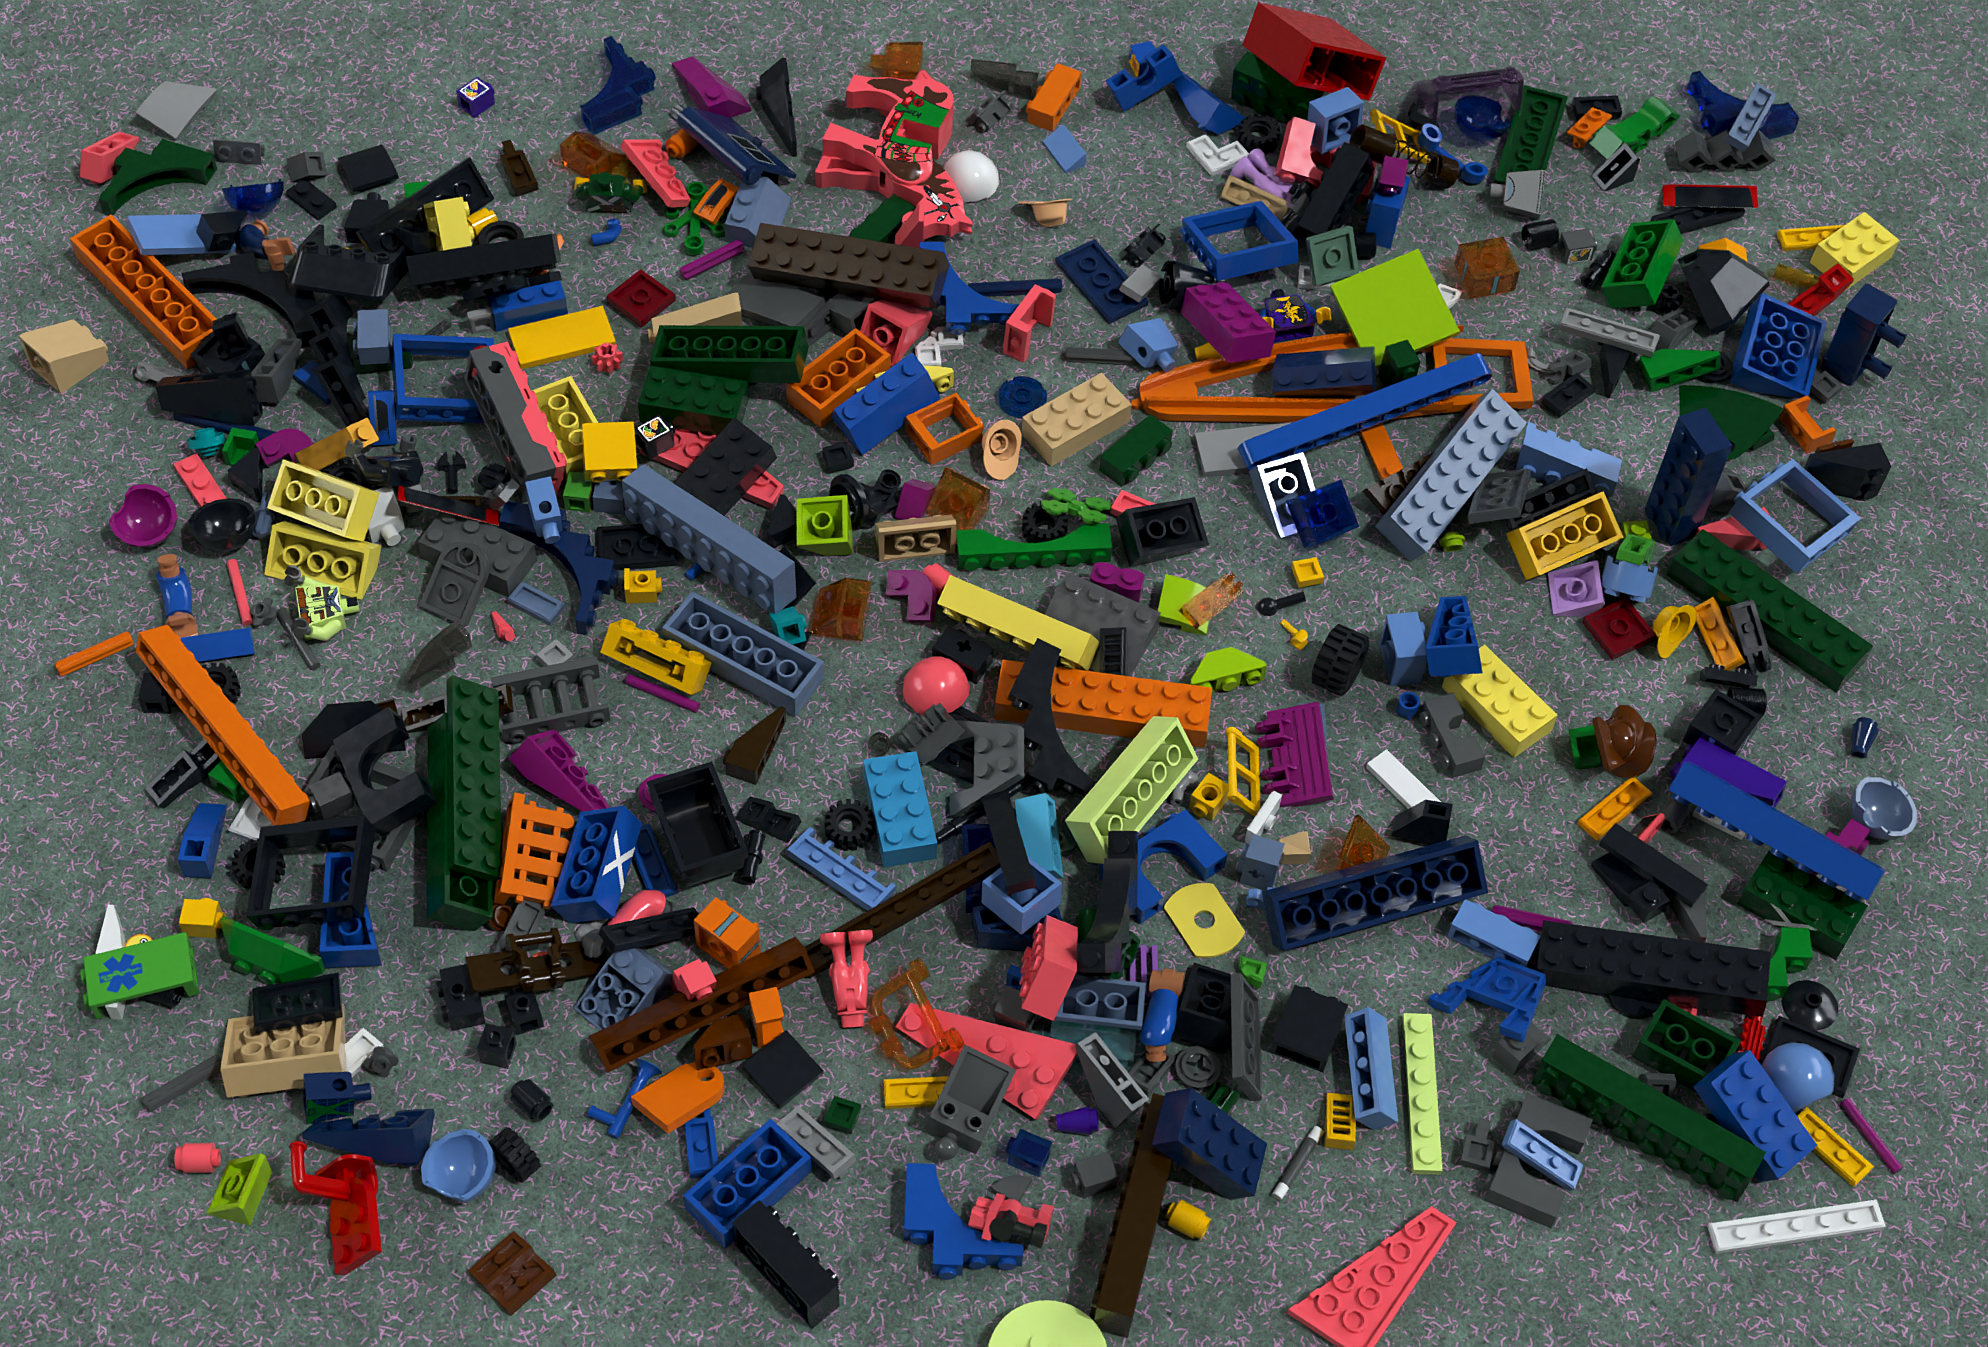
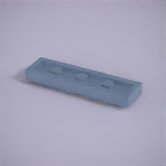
M1757 83L1724 141L1731 144L1734 148L1745 152L1777 94Z

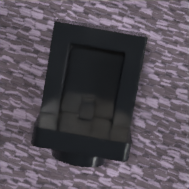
M1418 99L1416 104L1413 103L1408 111L1410 124L1416 126V129L1421 131L1426 123L1433 124L1439 129L1436 120L1421 114L1425 108L1422 99Z

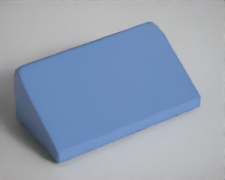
M1065 125L1057 128L1043 140L1044 146L1065 173L1086 165L1085 151Z

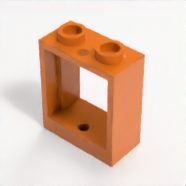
M957 393L905 417V432L931 465L982 441L984 430L982 420L978 416L975 417L967 401L962 400ZM954 414L966 431L938 444L926 427Z

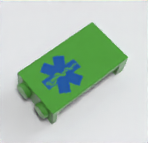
M186 932L83 957L84 969L80 970L84 986L87 985V993L83 994L84 1003L87 1010H92L96 1019L103 1018L101 1006L181 986L184 987L188 996L200 994L194 949Z

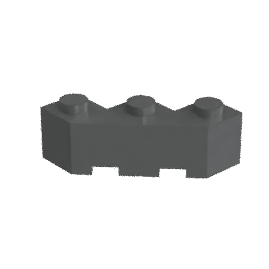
M1759 129L1745 152L1734 148L1731 144L1724 141L1729 133L1727 130L1707 142L1695 131L1675 142L1680 163L1691 173H1700L1703 169H1714L1715 172H1734V168H1746V171H1759L1775 162L1776 159L1771 141Z

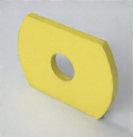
M1197 883L1185 886L1175 892L1164 906L1165 912L1196 958H1213L1224 955L1235 948L1244 937L1245 930L1212 883ZM1207 912L1213 916L1215 922L1210 928H1200L1194 921L1195 916L1198 913Z

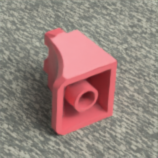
M879 300L868 304L860 332L891 355V366H894L901 360L912 344L925 334L933 314L931 311L916 305Z

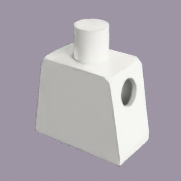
M384 486L375 490L380 494L366 537L371 543L384 539L388 546H394L400 542L401 536L398 532L404 530L405 526L392 487Z

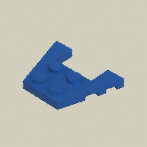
M1496 957L1470 972V978L1461 983L1457 981L1448 985V990L1440 995L1438 993L1432 994L1429 997V1004L1433 1008L1452 1014L1469 997L1510 1014L1499 1025L1500 1034L1523 1042L1546 985V977L1543 973Z

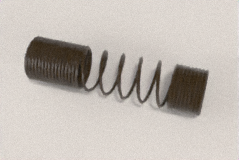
M1363 124L1355 128L1351 134L1349 144L1369 153L1371 160L1376 163L1382 164L1385 156L1393 157L1396 144L1398 143L1396 158L1400 157L1405 148H1408L1406 159L1408 162L1416 151L1418 153L1414 169L1410 173L1406 170V174L1409 175L1415 171L1416 178L1419 179L1424 175L1426 182L1444 189L1454 185L1459 176V163L1446 156L1437 155L1433 151L1427 152L1425 148H1418L1415 144H1408L1404 140L1398 141L1394 136ZM1403 142L1407 146L1400 151L1399 143ZM1409 146H1413L1416 148V150L1413 151L1411 154ZM1419 150H1424L1426 153L1419 159ZM1428 154H1434L1435 156L1429 162ZM1427 155L1426 168L1421 176H1417V167L1422 158Z

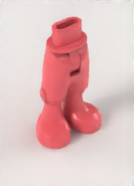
M872 930L848 932L851 948L850 966H848L845 956V932L820 934V942L828 946L833 955L834 963L831 964L828 975L832 978L837 1011H840L837 1012V1015H841L842 1028L864 1026V1013H867L865 1009L867 1008L868 975L871 971L868 963L864 961V949L866 944L873 938Z

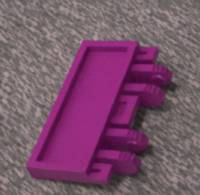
M1319 701L1268 711V720L1256 723L1255 731L1259 734L1280 732L1262 736L1257 740V746L1261 748L1275 747L1272 748L1274 767L1262 770L1261 776L1264 780H1275L1285 777L1286 780L1264 785L1263 792L1267 795L1273 791L1279 794L1290 792L1282 794L1280 807L1291 805L1299 807L1334 800Z

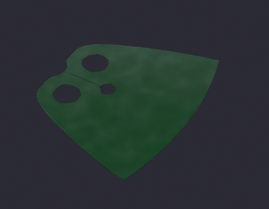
M1679 385V415L1681 416L1706 407L1728 440L1735 444V449L1729 453L1727 460L1736 459L1745 453L1771 427L1784 410V408L1771 402L1737 391L1707 386Z

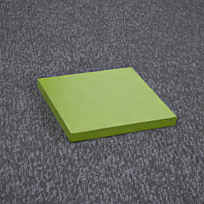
M1419 249L1330 285V290L1358 347H1375V369L1381 367L1387 345L1408 340L1414 351L1418 352L1460 333Z

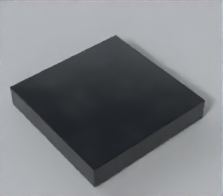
M787 1030L742 1066V1069L779 1109L784 1107L824 1073L823 1069Z

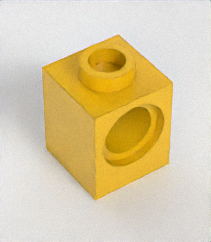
M1208 772L1191 794L1189 808L1192 809L1196 816L1212 821L1228 800V784Z

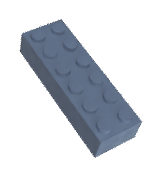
M693 591L662 627L663 640L678 642L681 644V648L687 651H697L703 654L704 659L712 662L710 671L777 707L786 708V712L795 717L825 679L824 661Z

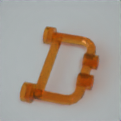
M919 957L909 963L910 969L880 987L874 993L871 1000L874 1018L869 1021V1024L876 1035L882 1033L886 1040L880 1044L881 1049L888 1059L894 1057L899 1066L905 1069L919 1068L949 1049L957 1052L965 1044L955 1027L944 1032L920 982L930 977V973ZM906 984L909 985L937 1044L913 1058H908L905 1055L903 1045L895 1035L892 1028L893 1025L882 1007V1002L887 996Z

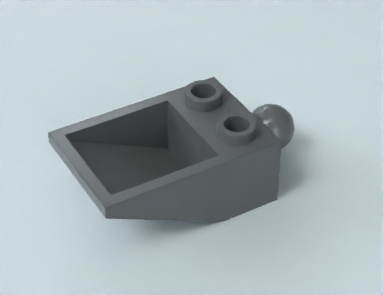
M964 1044L924 1127V1130L940 1137L935 1145V1151L939 1158L943 1160L953 1159L958 1153V1146L974 1154L977 1153L1016 1069Z

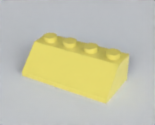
M283 521L272 525L264 575L284 580L287 576L285 570L288 566L294 565L301 570V576L305 575L323 583L337 585L341 595L357 596V599H363L378 568L382 545L367 541L362 542L335 533Z

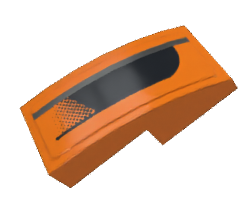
M720 178L707 191L693 213L695 216L716 225L725 208H731L739 187Z

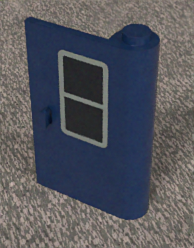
M687 107L678 115V125L744 184L751 185L756 183L763 171L793 179L797 176L762 145V140L750 135L732 118L694 107Z

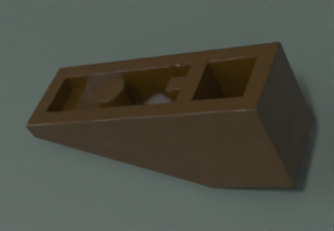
M779 707L735 740L731 750L727 749L723 758L727 776L754 785L757 784L786 723V708Z

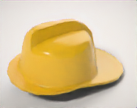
M1684 605L1680 608L1667 606L1657 615L1652 629L1656 637H1658L1657 651L1660 657L1668 658L1693 629L1696 621V610L1693 606Z

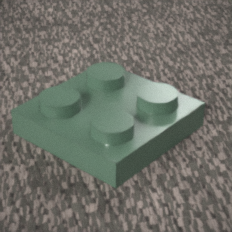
M1345 226L1305 238L1312 284L1318 286L1359 273L1353 227Z

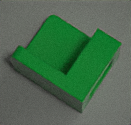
M231 428L222 449L226 465L233 466L250 450L257 448L255 443L259 442L256 431Z
M1594 726L1569 729V743L1575 769L1600 766L1601 758Z

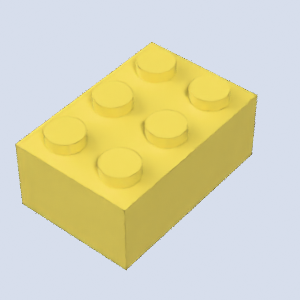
M463 197L423 204L428 230L436 233L435 252L472 246L471 241L475 239L472 226H468L467 216H470L468 203L463 201Z
M1863 212L1817 244L1810 263L1822 273H1825L1839 263L1854 279L1848 287L1850 288L1891 259L1900 240L1867 213Z

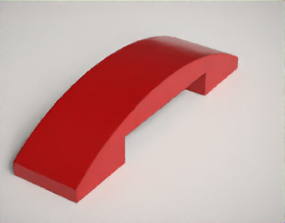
M1837 263L1819 276V282L1789 302L1788 305L1815 316L1837 299L1852 284L1854 279Z

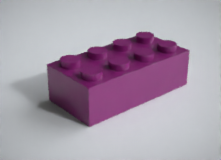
M1218 282L1212 285H1197L1196 287L1186 288L1181 314L1228 363L1271 356L1276 331L1230 284Z

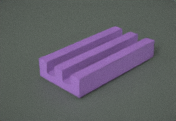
M1141 945L1138 948L1137 954H1140L1141 982L1146 983L1144 999H1151V992H1147L1146 954H1151L1152 971L1158 970L1157 945H1152L1151 948ZM1135 959L1129 968V979L1136 982Z

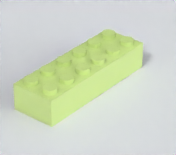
M1153 716L1065 820L1087 862L1104 864V858H1108V831L1139 832L1198 760L1178 717Z

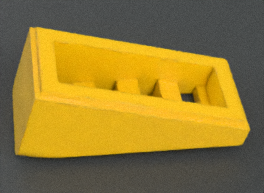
M1327 1092L1324 1147L1353 1150L1356 1141L1353 1095ZM1333 1101L1349 1102V1107L1335 1106ZM1333 1111L1349 1113V1116L1334 1115ZM1333 1121L1348 1122V1125L1333 1124ZM1333 1130L1348 1131V1134L1333 1133Z

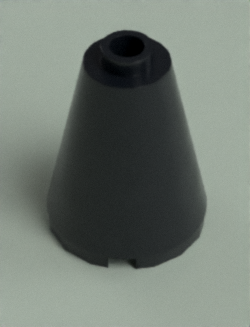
M1168 260L1161 269V271L1165 272L1164 279H1159L1161 304L1166 303L1165 309L1179 308L1183 305L1186 288L1227 281L1225 279L1217 281L1211 272L1208 273V271Z

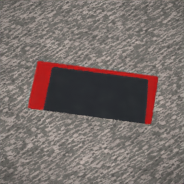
M1663 185V206L1758 208L1757 186Z
M403 486L398 487L399 501L499 526V511Z

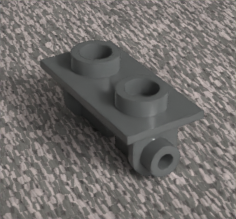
M1003 90L998 96L994 93L985 102L987 106L984 109L980 106L971 115L974 119L969 126L971 127L975 123L979 132H988L998 122L993 114L1000 120L1010 112L1012 107L1011 101L1005 100L1002 97L1006 91Z

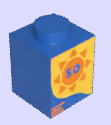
M1152 41L1130 45L1128 61L1136 77L1141 76L1147 68V61L1144 56L1155 50Z

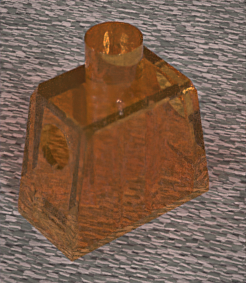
M889 42L886 44L885 55L871 54L870 68L883 69V77L915 80L922 67L923 42Z

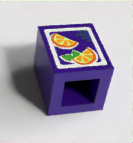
M479 77L474 78L456 91L459 107L474 118L495 104L493 87L488 82L482 81Z

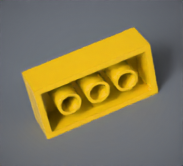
M1604 491L1506 533L1526 580L1540 576L1624 538Z

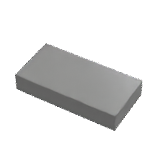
M1141 265L1122 283L1119 290L1140 303L1159 284V279L1162 276Z

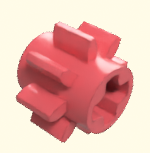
M604 343L594 348L595 355H592L593 365H597L598 372L604 371L610 374L616 368H621L620 362L623 361V353L618 351L616 344Z

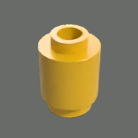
M485 207L467 216L468 226H472L475 239L479 238L482 228L489 223L498 221L493 210H488Z
M1182 1199L1178 1204L1175 1202L1171 1204L1165 1217L1169 1219L1168 1226L1192 1239L1196 1237L1200 1240L1204 1237L1212 1220L1206 1216V1212Z

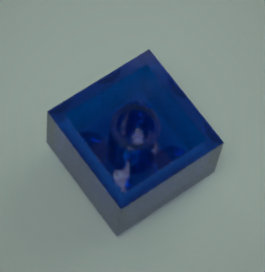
M1341 479L1286 500L1304 548L1318 545L1359 527Z

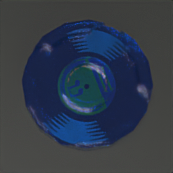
M1014 377L1009 382L1008 380L1005 381L999 389L998 402L1001 409L1006 414L1015 418H1022L1046 404L1047 401L1046 390H1044L1038 380L1031 377Z

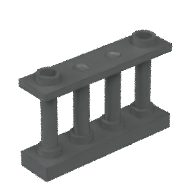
M596 656L491 677L493 688L507 684L512 690L514 712L507 713L509 724L501 725L504 742L520 743L528 736L553 729L560 732L589 725L600 726L610 721L608 703L599 705L593 682L594 679L600 678ZM581 682L584 686L588 707L572 710L567 685ZM554 687L557 689L562 713L546 716L541 691ZM529 693L535 718L519 721L514 697Z

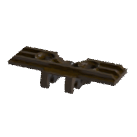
M557 927L550 928L548 932L514 936L512 933L506 934L507 951L465 957L473 993L519 986L522 987L523 993L562 988L565 980L597 976L605 964L603 954L597 958L586 956L581 945L582 941L562 943ZM543 943L552 944L548 947L546 955L528 958L524 948H517ZM567 958L572 964L569 967H562L560 959ZM510 965L517 972L507 975L501 971V968Z

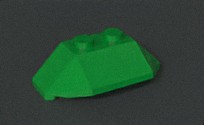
M222 916L220 919L234 968L242 974H255L262 982L273 985L274 983L278 984L315 977L323 974L325 971L320 956L306 952L303 949L225 916Z

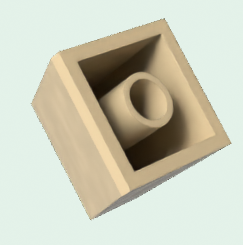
M74 319L19 335L30 367L60 394L109 362L106 344L101 339L94 338L91 331L85 325L81 326Z

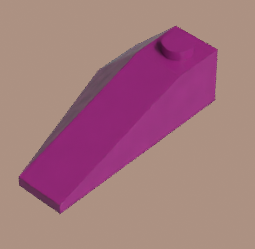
M691 56L672 63V66L699 109L730 118L751 111L749 104L738 90L695 57Z
M556 729L528 736L509 758L519 774L582 812L610 808L599 789L595 785L586 782L587 770L585 767L576 766L572 759L576 757L575 751Z

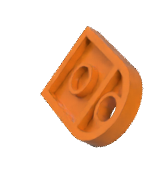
M695 1062L684 1064L632 1095V1105L669 1134L716 1104L722 1098L725 1090L723 1074L715 1066L697 1071ZM703 1078H712V1079L709 1080V1081H702V1080H701V1079H703Z

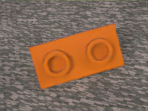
M1592 107L1567 131V134L1573 136V146L1576 149L1583 148L1595 132L1612 118V115Z

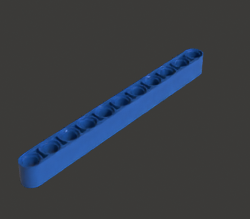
M1476 353L1248 439L1238 446V451L1248 471L1256 466L1306 452L1482 385L1492 378V373L1482 354Z

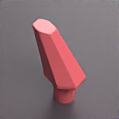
M497 611L491 612L498 637L503 641L514 640L515 634L512 627Z

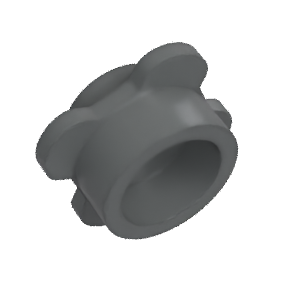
M266 597L262 602L251 607L250 614L254 617L253 624L255 626L269 625L276 619L277 610L272 606L273 600Z
M377 1046L373 1049L370 1058L364 1060V1067L374 1070L379 1077H388L390 1069L398 1065L399 1059L389 1048Z

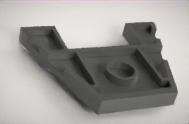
M955 720L965 732L952 744L961 746L974 742V787L950 794V816L952 818L964 816L963 812L971 807L976 809L982 805L981 797L1004 791L1024 778V728L1016 724Z

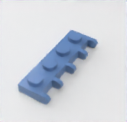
M811 827L787 849V856L867 911L888 900L897 889V885L891 883L886 888L874 880L878 874L875 870L872 869L868 874H865L853 865L856 861L854 856L849 855L846 859H843L831 851L834 847L832 841L828 840L823 845L812 838L815 830Z

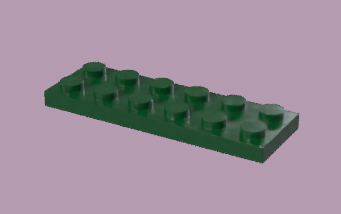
M1526 85L1523 86L1493 184H1505L1507 173L1547 169L1568 96Z

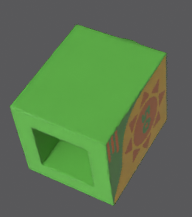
M569 471L563 494L565 510L591 512L595 482H585L584 472Z

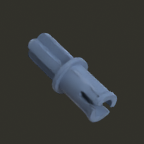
M267 492L263 493L259 509L255 512L256 521L253 536L259 539H264L268 535L270 525L276 518L275 511L267 508L272 492L268 493V498Z

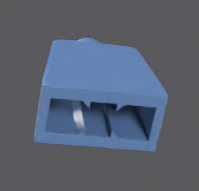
M1161 318L1127 325L1118 343L1143 367L1148 368L1159 365L1164 372H1169L1176 366L1172 356L1178 348V343Z
M551 476L525 482L528 507L536 535L538 537L544 536V540L548 544L558 542L560 540L559 532L562 531V521Z

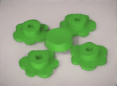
M1052 488V490L1047 491V494L1052 496L1054 500L1041 501L1042 508L1051 515H1061L1062 512L1080 516L1088 524H1097L1106 520L1107 516L1100 512L1111 510L1112 507L1110 501L1103 500L1100 497L1085 498V503L1073 500L1076 499V495L1072 491Z

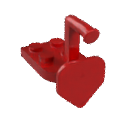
M301 1141L291 1142L289 1149L291 1150L290 1163L294 1188L302 1194L332 1199L330 1205V1232L332 1236L335 1274L347 1275L382 1252L376 1201L378 1176L373 1158L357 1154L342 1155L322 1167L315 1175L305 1174L304 1152L307 1150V1145Z

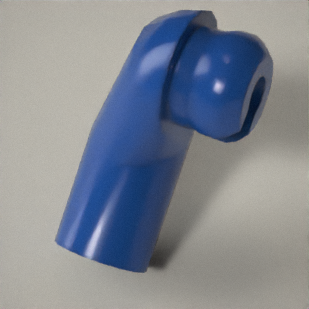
M616 218L607 221L608 228L605 232L591 234L593 246L614 242L622 232L620 221Z

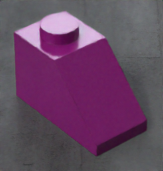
M1385 156L1378 173L1377 190H1382L1387 195L1401 194L1404 187L1408 160Z

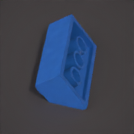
M912 352L835 408L831 418L859 454L863 456L904 426L907 415L935 403L940 399V396L928 371Z

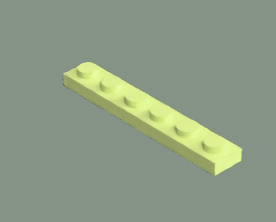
M1403 1013L1402 1023L1412 1174L1441 1175L1443 1169L1432 1014Z

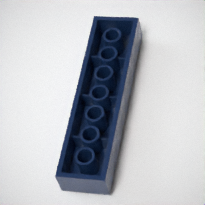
M1464 835L1262 891V897L1272 943L1284 951L1487 894L1488 888L1478 840Z

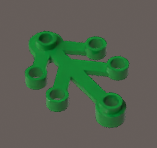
M698 181L691 182L686 188L690 197L688 205L691 204L689 211L679 217V211L685 207L672 208L667 206L665 208L666 218L675 220L664 226V233L667 237H676L679 229L690 222V236L686 237L684 243L685 251L693 256L701 254L704 250V240L700 236V221L712 230L714 237L721 238L725 236V225L723 223L717 222L716 225H713L695 216L693 213L708 191L705 185ZM725 208L724 212L722 213L721 217L719 218V220H723V219L726 218V216H727V209H726V208Z

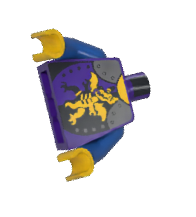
M1276 289L1270 294L1271 299L1266 301L1265 308L1260 310L1259 313L1276 331L1274 343L1313 337L1316 322L1317 324H1322L1324 320L1332 321L1330 308L1321 307L1315 310L1306 302H1303L1297 294L1285 296L1282 289Z

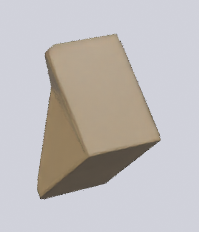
M1308 831L1299 832L1278 840V842L1285 843L1281 864L1309 863L1311 852Z

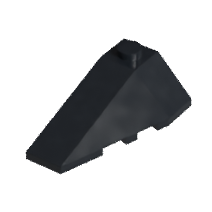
M781 58L759 76L760 86H756V98L761 100L762 109L792 157H797V140L789 88L787 59Z

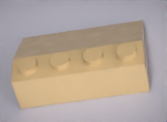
M342 1004L343 1017L261 1033L255 1032L253 1016L228 1019L220 1069L227 1098L235 1096L245 1097L250 1094L265 1092L275 1093L280 1090L295 1088L303 1089V1074L346 1072L344 1004Z

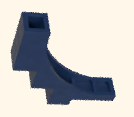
M507 501L504 504L499 519L500 529L543 548L555 556L568 569L581 595V602L575 619L577 634L588 635L589 628L594 627L596 623V605H601L603 594L610 595L612 586H617L619 572L615 571L614 560L594 557L595 548L591 546L590 535L570 532L571 523L567 521L566 510L559 509L562 521V531L559 532L560 540L556 543L548 544L545 542L544 536L538 537L536 535L528 504Z

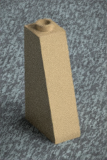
M738 293L728 294L651 318L652 328L648 329L649 343H655L659 325L742 326Z

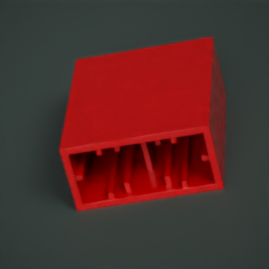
M1260 2L1257 3L1242 46L1295 86L1329 93L1349 87L1360 99L1368 101L1371 99L1387 58L1331 18Z

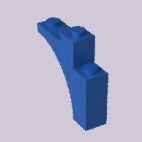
M920 242L919 248L941 251L946 255L944 242ZM949 262L950 266L938 307L945 305V332H951L955 335L970 332L971 323L980 326L988 325L989 323H999L1006 326L1007 320L1019 304L995 301L977 293L959 278Z
M907 1163L904 1240H910L912 1244L923 1245L928 1241H933L932 1275H938L942 1279H954L956 1276H962L963 1265H969L973 1269H983L986 1265H994L1003 1270H1013L1016 1266H1022L1023 1244L999 1242V1240L993 1238L990 1241L982 1239V1233L968 1226L953 1211L941 1191L937 1178L936 1164Z

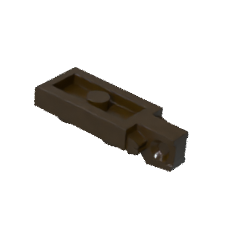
M511 139L502 141L504 154L500 155L501 163L516 196L538 190V182L524 151L515 150Z

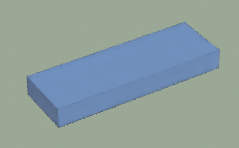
M1517 1119L1510 1121L1501 1146L1566 1190H1575L1583 1164Z

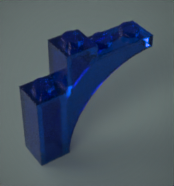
M612 36L603 39L605 55L612 66L610 77L604 88L593 99L580 106L582 122L592 135L642 115L641 105H643V100L641 96L655 90L654 81L656 77L654 71L648 68L643 61L635 63L632 57L626 55L622 44L617 43Z
M1701 71L1692 72L1687 84V91L1698 103L1699 110L1703 112L1701 117L1702 128L1707 130L1711 137L1726 130L1729 132L1746 100L1734 97L1717 88ZM1789 102L1771 104L1758 129L1769 140L1792 134L1797 127L1799 116Z

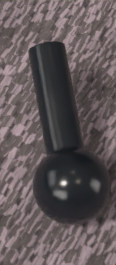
M1303 591L1276 600L1265 597L1259 601L1257 609L1264 616H1272L1279 609L1305 602L1306 598Z

